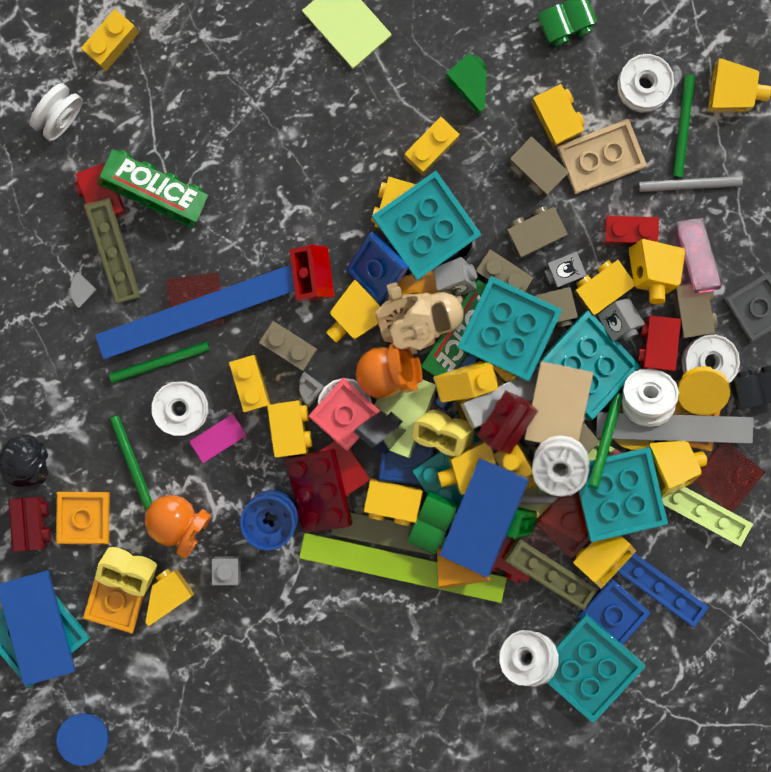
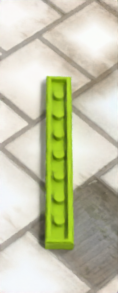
M306 532L299 556L300 559L502 603L507 580L505 576L490 573V581L442 589L438 586L437 561Z

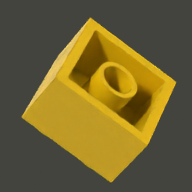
M302 401L267 405L275 458L308 453V447H312L313 444L311 431L306 432L305 421H309L307 405L302 406Z
M371 479L364 512L369 513L368 517L372 519L384 520V516L394 518V523L409 526L410 522L416 523L422 490Z

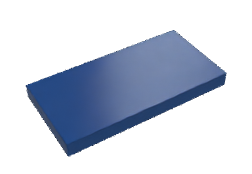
M480 458L440 556L480 575L489 577L530 479Z
M49 570L0 583V600L23 685L75 672V664Z

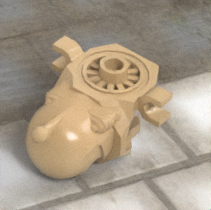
M395 282L386 285L391 300L385 301L375 312L382 339L385 342L394 343V346L400 349L412 347L410 351L412 354H416L417 349L422 350L435 344V338H438L443 333L454 331L462 324L463 307L461 304L463 298L461 296L455 297L445 292L402 295L400 287Z

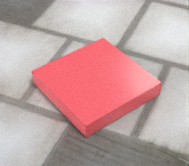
M342 378L308 417L342 448L348 451L360 438L353 431L380 410L346 379Z

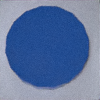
M78 713L70 716L62 723L57 732L56 744L58 751L66 761L73 765L86 766L95 763L104 755L108 747L109 733L107 726L99 717L88 713Z

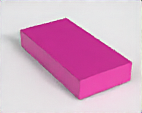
M232 414L189 442L201 461L205 463L246 437L247 434L236 416Z

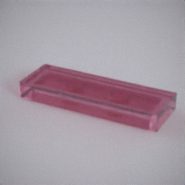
M703 218L677 222L676 227L681 246L685 249V260L694 293L721 289L722 284Z

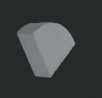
M79 272L75 274L71 282L72 300L80 309L97 291Z
M304 372L300 379L299 391L303 402L310 408L324 389V386Z

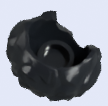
M24 434L20 437L11 438L0 452V472L3 479L16 487L43 484L49 473L46 466V459L49 454L44 444L31 435Z

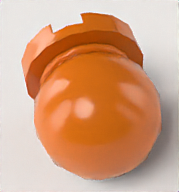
M392 343L389 348H372L364 353L358 361L355 377L359 387L373 398H390L400 390L404 393L413 392L419 389L417 383L422 382L419 357H413L410 351L412 347L400 349Z
M175 495L160 496L149 505L145 513V527L148 535L157 543L167 547L177 545L176 554L187 558L198 543V540L194 539L196 534L201 529H206L212 515L204 509L195 514L192 505L183 497Z

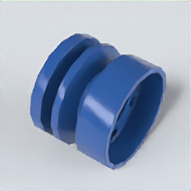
M274 489L262 491L255 495L242 511L240 519L241 532L247 542L257 549L266 551L278 549L285 545L298 526L299 514L296 503L285 492ZM269 512L271 515L277 516L274 523L272 520H266Z

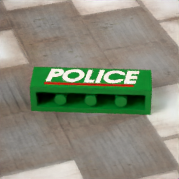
M112 149L96 184L185 226L192 228L196 224L208 197V194L203 193V189L193 184L186 185L171 173L163 174L155 170V166L148 162L142 161L140 163L132 159V156L125 151H115Z
M477 280V290L469 292L461 304L463 307L462 324L454 331L443 333L422 364V369L432 376L458 369L462 360L467 357L468 353L457 349V346L486 287L484 283Z

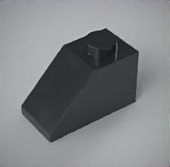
M379 411L358 426L353 432L372 449L387 454L405 433L406 429L401 426L403 421L393 412L387 414Z

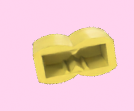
M428 410L415 421L412 438L423 446L436 447L444 454L459 456L472 444L475 428L472 429L469 422L463 419H451L441 411Z
M109 547L98 564L95 579L109 587H120L131 595L144 596L154 579L157 564L149 558L132 556L123 549Z

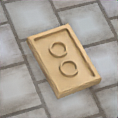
M629 119L556 146L561 163L569 172L567 178L574 195L647 167Z
M540 361L532 399V405L538 409V412L526 429L524 439L542 443L550 437L561 435L572 437L579 442L593 372Z

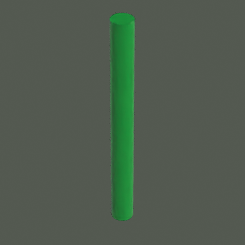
M685 75L673 169L674 178H683L695 81L694 75Z
M205 341L110 373L109 377L113 384L208 352L210 348L208 342Z
M618 393L611 399L588 487L593 490H598L622 403L623 396Z
M119 415L109 418V421L146 512L153 501Z

